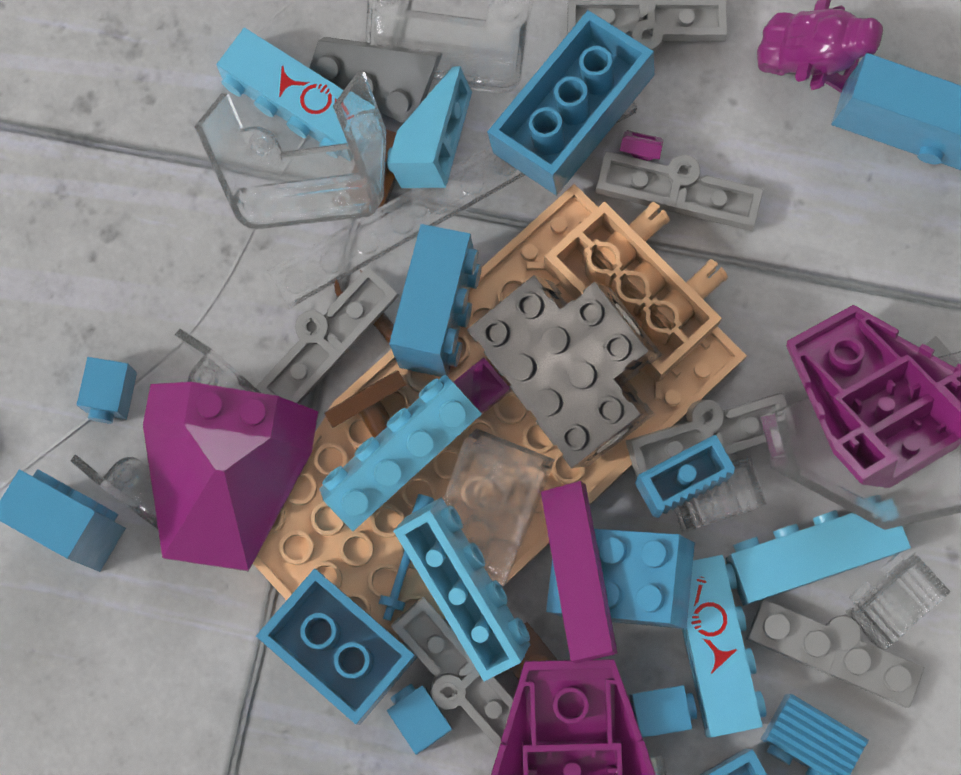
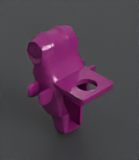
M818 0L814 11H800L797 14L777 13L763 29V38L757 49L758 68L764 73H772L779 76L796 73L795 78L798 82L809 79L810 75H813L810 83L811 90L819 89L826 83L841 93L845 81L858 65L859 58L864 57L866 53L874 55L878 50L882 40L883 26L877 19L872 17L857 18L852 13L845 11L843 5L829 9L831 0ZM845 70L843 75L839 74V72Z

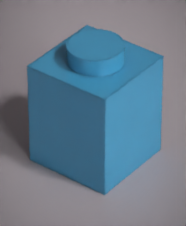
M87 357L77 406L86 413H89L88 419L96 422L112 424L114 418L127 420L137 372L128 363Z
M411 683L390 698L394 705L386 711L415 755L453 730L425 686L422 685L415 689Z
M684 685L629 695L630 704L642 738L691 730V720L697 719L694 696L692 693H685Z

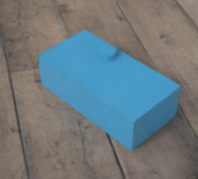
M587 10L487 131L493 154L557 196L654 77V51Z
M866 53L844 83L831 125L918 155V159L925 163L934 165L941 163L961 170V85Z

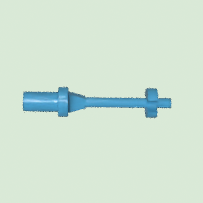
M418 494L412 513L432 503L434 499ZM405 550L390 597L381 595L379 604L387 606L383 616L385 620L391 621L394 610L403 611L406 604L398 600L410 563V558Z

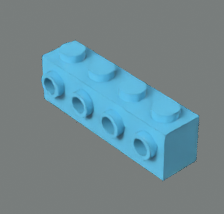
M446 374L440 379L436 378L429 382L420 391L419 398L407 409L402 408L396 412L387 422V427L375 438L370 437L363 442L355 451V456L345 466L335 468L323 480V486L319 488L323 501L352 531L357 529L482 415Z
M441 497L406 516L393 532L483 681H486L522 662L530 646L528 642L530 641V636L523 621L518 617L514 618L507 607L508 600L503 587L498 581H492L485 570V559L476 544L469 543L461 530L463 524L458 512L451 505L447 506Z

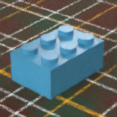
M420 224L389 343L399 368L439 377L446 374L448 377L450 367L458 366L462 350V342H458L460 327L467 328L472 310V303L468 302L470 288L477 289L481 275V264H477L479 251L473 248L470 233Z
M19 469L0 500V521L66 559L99 572L126 529L115 522L119 514L39 469L36 470L33 476Z
M594 529L612 622L687 629L695 542L680 534ZM552 559L546 612L563 617Z
M315 568L256 635L261 642L356 725L362 724L417 659L414 653Z

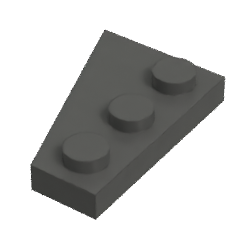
M323 37L318 40L309 68L374 110L404 123L427 97L443 52L428 51L426 53L411 51L405 47L394 46L389 48L370 45L368 42Z

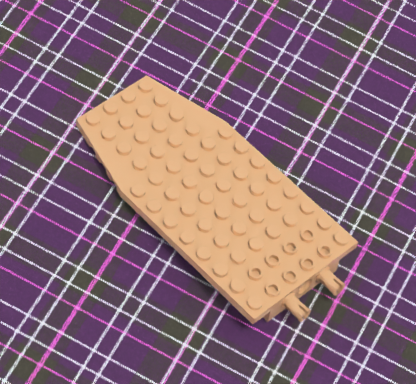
M573 184L481 267L477 289L470 288L468 302L472 303L467 328L460 327L458 342H462L460 360L457 367H450L448 378L454 382L484 357L508 386L511 385L505 376L500 375L485 355L483 347L473 339L467 329L533 275L553 282L562 293L560 294L567 303L571 300H576L583 294V290L593 282H597L612 289L662 354L654 362L648 363L641 368L640 373L629 381L638 392L637 395L641 401L646 403L655 415L591 465L571 469L562 457L563 453L557 445L554 446L536 423L537 419L531 411H527L511 389V392L469 425L354 531L323 501L319 488L323 486L322 482L326 476L335 468L345 466L355 456L354 453L357 448L372 437L359 413L332 428L325 416L315 431L312 454L300 473L253 564L285 600L292 595L315 568L397 640L403 643L404 641L393 630L391 624L421 597H424L443 619H446L411 560L398 597L399 601L406 603L404 610L395 609L392 619L389 621L383 619L387 606L379 604L381 595L390 597L404 553V548L393 530L406 516L412 514L417 495L422 494L433 498L434 501L442 497L447 506L451 505L455 508L462 520L463 528L461 530L469 543L476 544L485 559L484 568L491 580L498 581L502 587L505 586L550 544L541 491L582 481L586 484L589 504L591 505L632 466L626 440L676 425L687 414L688 408L692 403L700 401L745 360L747 355L718 327L722 318L703 300L722 282L728 279L725 270L721 267L713 274L718 263L709 259L693 277L685 282L646 243L661 227L670 222V218L664 209L658 214L657 210L660 206L652 202L648 205V208L628 225L605 201L598 207ZM391 349L332 403L329 409L398 370L407 385L381 400L389 416L392 417L400 409H407L419 398L420 391L429 382L441 377L399 368Z

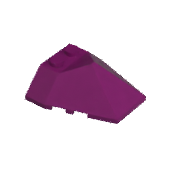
M852 305L789 339L786 347L833 454L862 485L891 488L960 446L961 364L958 363L954 367L933 355L934 349L925 344H922L920 347L898 336L899 330Z
M197 382L150 384L143 430L162 558L249 572L300 473L312 454L319 411L276 395Z
M593 659L577 664L571 662V660L525 661L491 775H656L614 659Z

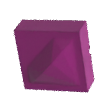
M627 130L624 131L620 151L630 153L637 159L646 161L652 159L660 160L663 140L661 137Z
M484 357L453 382L481 414H484L511 392V388Z

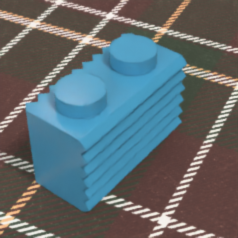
M713 435L639 474L635 484L652 516L660 518L662 513L667 514L670 509L675 510L677 505L682 506L685 501L690 502L692 498H697L700 493L705 494L707 490H712L715 485L720 486L722 482H727L734 474L735 467L718 437Z
M785 694L760 740L770 745L766 752L777 760L789 766L792 760H795L807 767L808 770L805 775H851L869 739L793 694Z

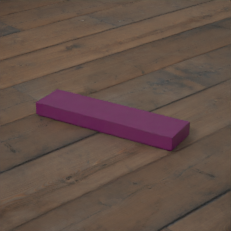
M577 481L541 491L570 660L577 664L618 654L586 484L582 481Z

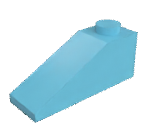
M454 66L448 71L397 130L393 146L387 153V165L401 188H446L472 95V91L460 66Z

